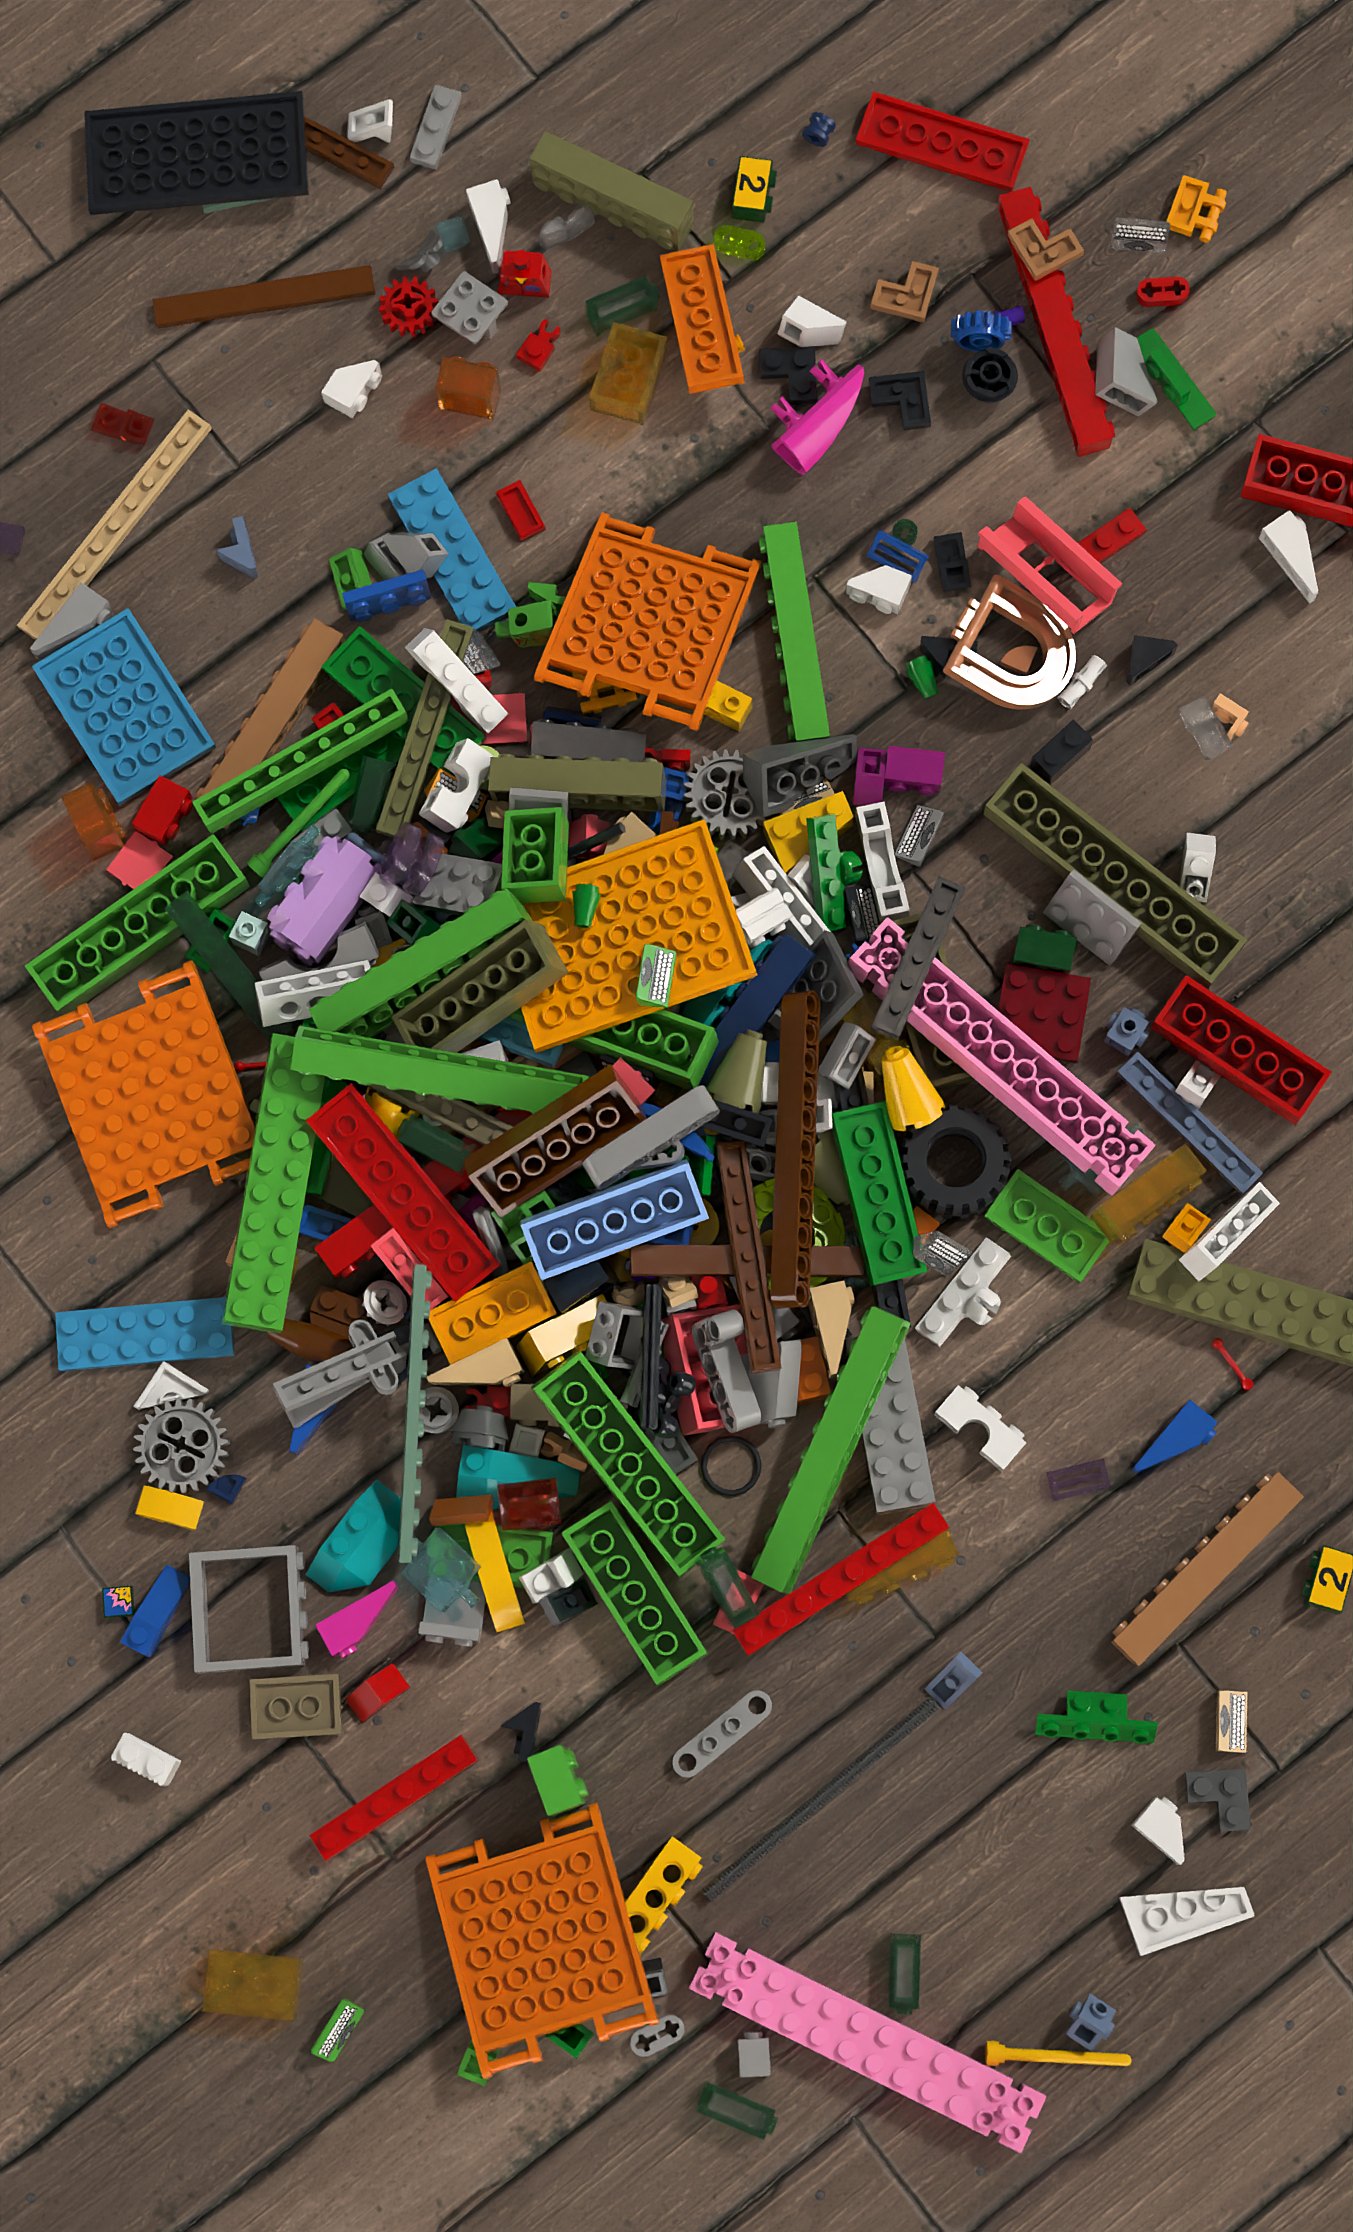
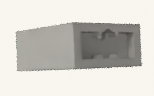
M599 1301L585 1358L609 1367L633 1369L640 1351L638 1349L639 1344L643 1343L644 1308ZM623 1315H629L630 1320L621 1355H613Z

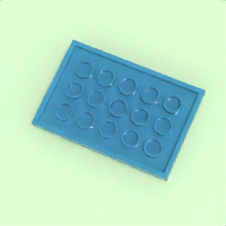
M129 608L32 666L119 806L153 787L159 775L167 778L216 748L213 740Z

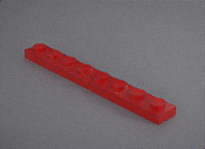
M933 1502L732 1631L749 1656L945 1532L950 1527Z

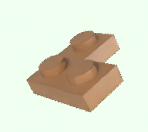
M1031 218L1012 228L1007 234L1035 281L1084 255V250L1071 228L1046 241Z
M912 261L905 286L878 279L871 302V309L924 322L939 268Z

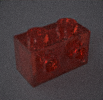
M556 1478L497 1485L502 1531L561 1524Z

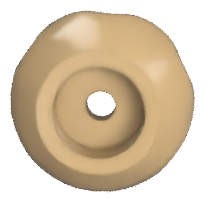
M641 1281L638 1284L627 1282L623 1286L615 1285L611 1296L617 1304L629 1306L640 1304L644 1301V1282Z

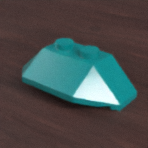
M376 1480L355 1501L319 1549L306 1576L329 1593L370 1586L398 1548L401 1497Z

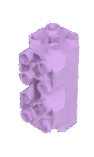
M326 836L318 846L319 853L313 860L309 859L301 870V873L305 875L303 881L299 885L292 882L284 893L286 898L280 906L275 905L267 917L271 921L269 929L271 930L270 935L274 938L273 942L285 951L291 948L297 954V958L309 967L313 963H320L338 938L339 933L344 930L365 900L360 895L375 873L384 875L385 873L379 863L374 867L369 863L372 857L346 839L341 841V838L338 836L332 839Z

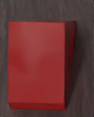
M392 1663L366 1679L345 1700L359 1720L364 1723L411 1687Z

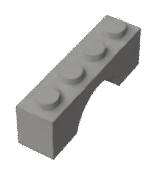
M365 921L339 933L337 953L325 965L314 968L298 965L287 956L262 967L259 973L262 980L265 981L368 960L371 966L376 963L375 958L379 957L380 951Z

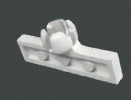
M986 1237L915 1327L916 1331L940 1347L964 1318H970L979 1325L989 1323L993 1318L987 1315L988 1310L996 1314L1000 1308L1001 1301L998 1295L988 1287L1010 1259L1009 1252Z

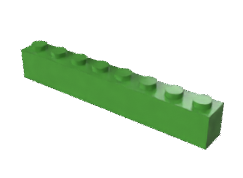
M797 522L763 526V536L758 537L760 553H766L767 563H763L764 579H770L771 589L767 590L769 607L774 606L775 616H771L773 633H778L779 643H775L777 660L782 659L784 668L779 670L781 687L786 686L788 696L783 697L785 714H791L792 723L787 724L789 741L801 742L829 738L830 732Z
M390 689L192 803L209 832L213 834L409 722L408 715L394 690Z

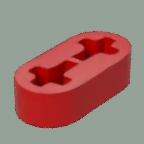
M1178 276L1148 278L1139 283L1136 299L1144 307L1180 305L1186 301L1190 286L1186 279ZM1173 286H1178V289L1181 291L1179 296H1176L1175 292L1172 291ZM1145 288H1150V291L1153 292L1151 298H1148L1147 294L1144 293Z

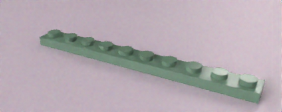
M413 1264L398 1544L399 1563H411L412 1556H417L418 1538H413V1526H419V1508H414L415 1496L420 1497L421 1479H416V1467L422 1466V1449H417L418 1437H423L424 1419H419V1407H425L426 1392L425 1390H420L421 1378H426L427 1360H422V1348H428L429 1331L423 1330L424 1318L429 1319L430 1301H425V1289H431L432 1272L426 1271L427 1265Z

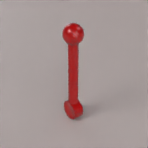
M237 1061L233 1066L236 1072H242L244 1069L265 1068L266 1062L243 1063Z
M1215 1338L1212 1341V1346L1215 1349H1219L1242 1381L1241 1387L1244 1390L1252 1389L1253 1381L1244 1376L1224 1348L1223 1340Z

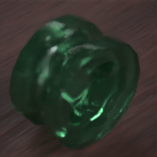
M901 519L894 524L892 536L912 546L917 539L918 529L913 521ZM903 528H908L909 534L912 533V535H907L906 539L901 538V533L897 534V531L902 532Z

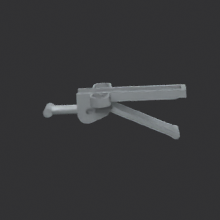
M356 1320L351 1323L348 1336L354 1347L353 1349L273 1383V1389L294 1428L300 1427L369 1381H372L375 1389L381 1394L389 1395L395 1392L398 1387L397 1374L406 1367L409 1342L399 1346L394 1331L377 1338L372 1326L365 1320ZM424 1324L423 1330L429 1331L428 1346H430L433 1354L439 1353L443 1349L431 1324Z

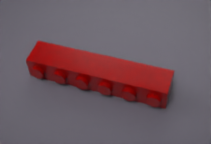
M460 1735L309 1836L323 1859L330 1861L479 1762V1759L465 1737Z

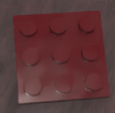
M1006 964L998 1011L1055 1060L1077 1063L1091 978Z

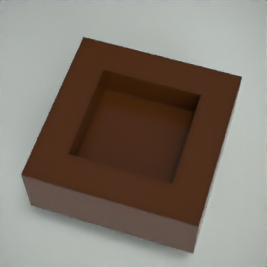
M662 811L660 835L679 828V821H675L673 812Z

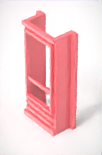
M1026 496L1017 502L1013 517L993 532L986 526L978 533L980 539L977 547L981 551L985 550L1069 626L1073 634L1109 607L1114 600L1117 590L1122 586V583ZM1034 542L1049 555L1035 569L1019 555ZM1053 560H1055L1094 595L1097 600L1081 612L1038 572L1046 565H1051Z

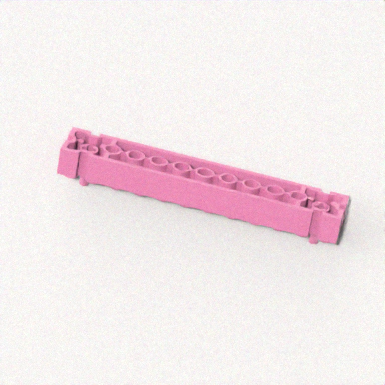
M888 917L872 933L869 942H864L848 961L854 976L860 982L864 983L869 979L875 984L872 992L881 1000L884 999L908 946V943L902 939L905 931ZM934 958L907 1018V1022L1084 1173L1089 1168L1098 1175L1094 1181L1113 1196L1156 1145L1139 1130L1134 1135L1125 1128L1129 1122L937 958Z
M715 1932L705 1954L712 1959L707 1968L699 1966L689 1989L709 1999L716 1993L725 1998L722 2003L723 2006L987 2137L990 2130L999 2133L996 2139L999 2143L1019 2153L1022 2152L1031 2132L1025 2126L1029 2116L1037 2119L1047 2097L1045 2094L1023 2083L1018 2090L1011 2086L1013 2082L1011 2077L748 1948L744 1955L734 1950L737 1942Z

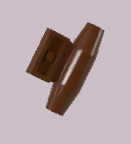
M321 1284L310 1308L311 1323L285 1318L281 1333L268 1332L267 1339L301 1358L319 1364L353 1349L354 1347L348 1336L349 1326L356 1320L369 1322L371 1317H366L367 1310L362 1306L364 1300Z

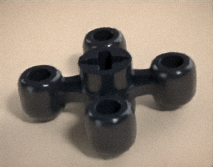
M660 1357L658 1427L652 1430V1432L658 1437L671 1439L676 1436L679 1430L678 1420L671 1416V1413L678 1409L681 1396H689L694 1392L696 1381L691 1374L677 1371L670 1376L667 1383L666 1379L671 1373V1364L667 1359ZM641 1399L637 1408L629 1405L627 1408L628 1414L637 1422H640Z

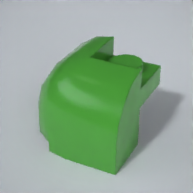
M545 1189L502 1217L496 1213L492 1206L489 1207L491 1215L504 1232L510 1246L523 1265L534 1259L523 1233L520 1220L556 1207Z

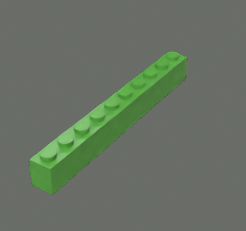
M304 1026L298 1027L291 1063V1070H296L304 1075H325L333 1080H354L362 1085L377 1084L391 1090H411L419 1095L434 1094L443 1096L448 1100L463 1099L472 1101L477 1105L492 1104L501 1106L506 1110L521 1109L530 1111L533 1114L589 1078L586 1075Z
M874 1306L871 1307L870 1311L867 1310L861 1320V1327L863 1328L859 1337H855L849 1347L848 1352L851 1355L847 1364L842 1365L838 1371L836 1378L838 1384L834 1392H830L824 1404L826 1411L822 1419H818L812 1431L814 1438L810 1446H806L800 1458L802 1465L798 1473H794L788 1485V1489H790L786 1500H782L777 1508V1521L774 1527H770L765 1535L764 1543L766 1545L762 1554H758L753 1562L752 1570L754 1572L751 1578L781 1593H791L911 1322Z

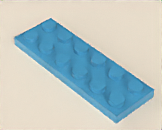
M437 468L389 493L388 498L408 533H433L448 552L447 557L433 577L461 624L473 627V634L507 617L508 610L516 606Z
M226 1297L55 1312L58 1369L62 1372L161 1363L163 1361L172 1362L235 1356L233 1326L221 1324Z

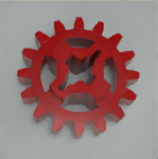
M403 276V283L399 284L394 279L392 280L394 286L392 289L385 286L386 296L379 297L380 304L382 305L379 306L380 315H384L382 317L383 324H389L392 333L399 329L401 337L405 335L406 331H410L411 336L415 337L416 330L424 334L426 333L425 325L434 326L433 319L431 318L433 317L432 311L439 302L438 298H435L434 288L428 290L427 281L420 285L418 277H414L412 282H408L407 277Z

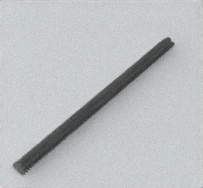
M931 1696L929 1699L927 1698L912 1713H909V1716L907 1715L892 1730H889L886 1735L877 1740L878 1742H875V1745L873 1744L866 1752L857 1757L858 1759H855V1762L853 1761L846 1769L844 1768L843 1771L838 1773L835 1779L832 1778V1781L830 1780L829 1783H826V1786L824 1785L823 1788L818 1790L815 1796L812 1795V1798L810 1797L809 1800H806V1803L804 1802L803 1805L797 1808L798 1810H794L795 1813L792 1812V1815L790 1814L789 1817H786V1820L784 1819L783 1822L777 1825L778 1827H774L775 1830L772 1829V1832H768L769 1835L766 1834V1837L764 1836L763 1839H760V1842L758 1841L757 1844L751 1847L752 1849H748L749 1852L746 1851V1854L744 1853L743 1856H740V1859L738 1858L737 1861H734L735 1864L732 1863V1867L728 1866L729 1869L726 1868V1871H722L723 1874L720 1873V1876L718 1875L717 1878H714V1881L712 1880L711 1883H708L709 1886L706 1885V1889L703 1887L702 1892L709 1901H713V1898L716 1899V1895L719 1896L723 1893L722 1891H725V1888L728 1889V1886H731V1883L734 1884V1881L736 1882L740 1878L739 1876H743L742 1873L748 1872L751 1866L754 1867L757 1861L760 1862V1859L762 1860L766 1856L765 1854L768 1855V1851L771 1852V1849L774 1850L777 1844L780 1845V1842L782 1843L783 1840H786L785 1837L788 1838V1834L791 1835V1832H795L794 1829L800 1828V1825H803L802 1822L806 1823L805 1819L808 1821L812 1817L811 1815H815L814 1812L817 1813V1810L820 1811V1808H823L822 1805L826 1806V1803L828 1804L829 1801H832L831 1798L834 1799V1795L837 1797V1793L840 1794V1791H843L842 1788L846 1789V1786L848 1787L849 1784H852L851 1781H855L854 1778L857 1780V1776L863 1775L862 1771L866 1772L865 1768L868 1770L869 1767H872L871 1764H875L874 1761L877 1763V1759L883 1758L882 1754L886 1755L885 1751L889 1753L888 1749L892 1750L891 1747L894 1748V1744L897 1746V1742L903 1741L902 1737L906 1738L905 1734L909 1736L908 1732L912 1733L911 1730L915 1731L914 1727L917 1729L916 1725L920 1726V1723L923 1724V1721H926L925 1718L929 1719L928 1715L931 1717V1713L937 1712L936 1708L940 1709V1707Z

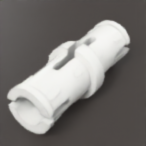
M1092 655L1087 664L1079 673H1075L1072 676V681L1057 697L1059 702L1064 707L1072 709L1080 697L1092 689V683L1107 667L1105 662L1098 656Z

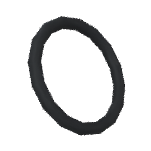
M728 1435L717 1438L708 1445L702 1455L701 1471L704 1480L711 1489L721 1495L736 1496L746 1493L756 1484L760 1477L762 1463L759 1452L751 1442L739 1436ZM729 1441L739 1442L748 1447L754 1456L756 1464L755 1473L750 1482L742 1488L735 1490L723 1489L716 1485L709 1477L707 1470L708 1457L712 1450L719 1444Z

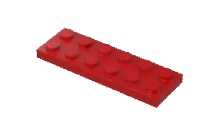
M875 91L871 95L856 137V145L1008 192H1012L1015 187L1030 142L1028 138Z

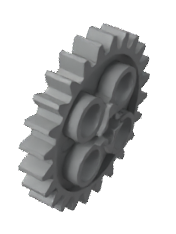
M724 749L722 757H719L713 751L711 761L703 756L701 760L702 766L695 763L693 765L694 773L688 772L687 774L690 782L684 783L688 793H685L683 798L685 802H690L686 805L685 811L694 812L691 816V822L705 819L707 827L710 828V836L715 831H718L720 840L724 838L725 833H729L731 840L735 839V835L738 832L743 838H746L747 829L755 834L757 831L756 823L763 826V822L766 819L760 815L748 788H743L739 785V782L744 780L743 759L739 758V751L736 750L733 757L729 756L727 749ZM734 772L735 781L729 814L725 818L723 817L726 792L730 773ZM719 775L724 779V782L716 783L711 780V777ZM709 801H714L718 803L720 807L717 809H710L709 807H707L706 803ZM738 806L744 807L748 813L738 814L734 808Z
M177 1398L175 1406L172 1407L170 1402L166 1400L165 1410L162 1411L157 1406H154L156 1413L154 1417L145 1414L149 1422L148 1425H138L144 1433L143 1435L134 1436L136 1440L141 1442V1445L134 1447L133 1451L142 1453V1456L135 1461L137 1464H145L140 1471L143 1475L152 1473L148 1480L150 1483L160 1479L159 1489H164L169 1484L170 1492L175 1493L177 1487L180 1486L182 1493L187 1494L188 1486L191 1485L194 1491L197 1492L199 1491V1482L204 1483L206 1486L210 1485L207 1478L209 1475L215 1478L219 1477L214 1470L216 1467L225 1468V1465L219 1460L220 1457L229 1456V1453L222 1450V1447L229 1445L230 1441L221 1438L228 1430L226 1428L218 1429L223 1420L220 1417L212 1420L215 1413L212 1408L204 1413V1403L200 1402L194 1408V1400L189 1398L186 1406H183L182 1400ZM175 1419L181 1420V1430L176 1434H171L168 1430L170 1422ZM199 1432H207L208 1442L203 1446H196L194 1442L195 1436ZM162 1433L181 1443L185 1440L186 1445L204 1453L205 1457L201 1459L181 1449L179 1451L173 1444L159 1439L158 1435ZM165 1445L169 1449V1454L166 1459L159 1461L155 1457V1452L158 1447ZM187 1458H193L195 1468L190 1473H183L181 1469L182 1462Z

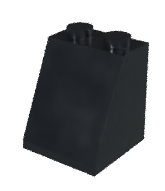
M605 1257L542 1280L561 1313H566L603 1294L620 1282ZM533 1260L532 1263H533V1265L535 1266V1268H536V1270H537V1267H536L535 1262H534V1260Z

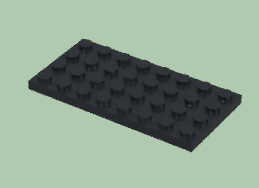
M302 91L84 111L88 210L90 215L309 195L304 96Z

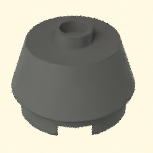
M476 1405L475 1409H462L450 1431L453 1433L451 1444L457 1445L462 1441V1447L467 1445L489 1449L495 1446L497 1451L504 1452L505 1442L509 1441L504 1415L492 1412L493 1408Z

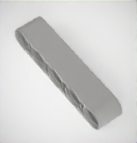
M698 1086L586 1158L582 1165L598 1190L606 1188L637 1168L630 1167L635 1164L642 1165L651 1157L670 1147L677 1140L682 1139L710 1121L720 1110L705 1086Z

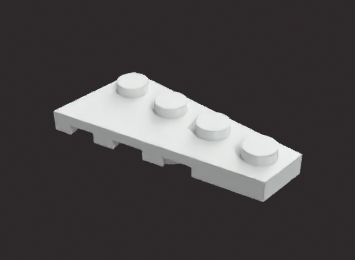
M1245 1887L1119 1897L1140 1956L1255 1916Z

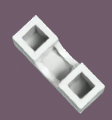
M468 738L456 742L444 765L457 779L456 791L453 793L443 786L431 790L419 815L444 832L460 829L468 818L466 814L468 808L476 802L480 795V790L478 789L481 783L489 777L490 758L495 756Z
M958 1385L937 1409L934 1416L956 1434L968 1423L981 1424L987 1430L988 1442L979 1454L999 1471L1003 1472L1025 1446L1026 1442L1022 1439L1025 1435L1014 1425L1011 1424L1007 1427L1001 1422L1000 1418L1002 1416L993 1407L988 1405L985 1408L977 1401L979 1396L966 1386L962 1389Z

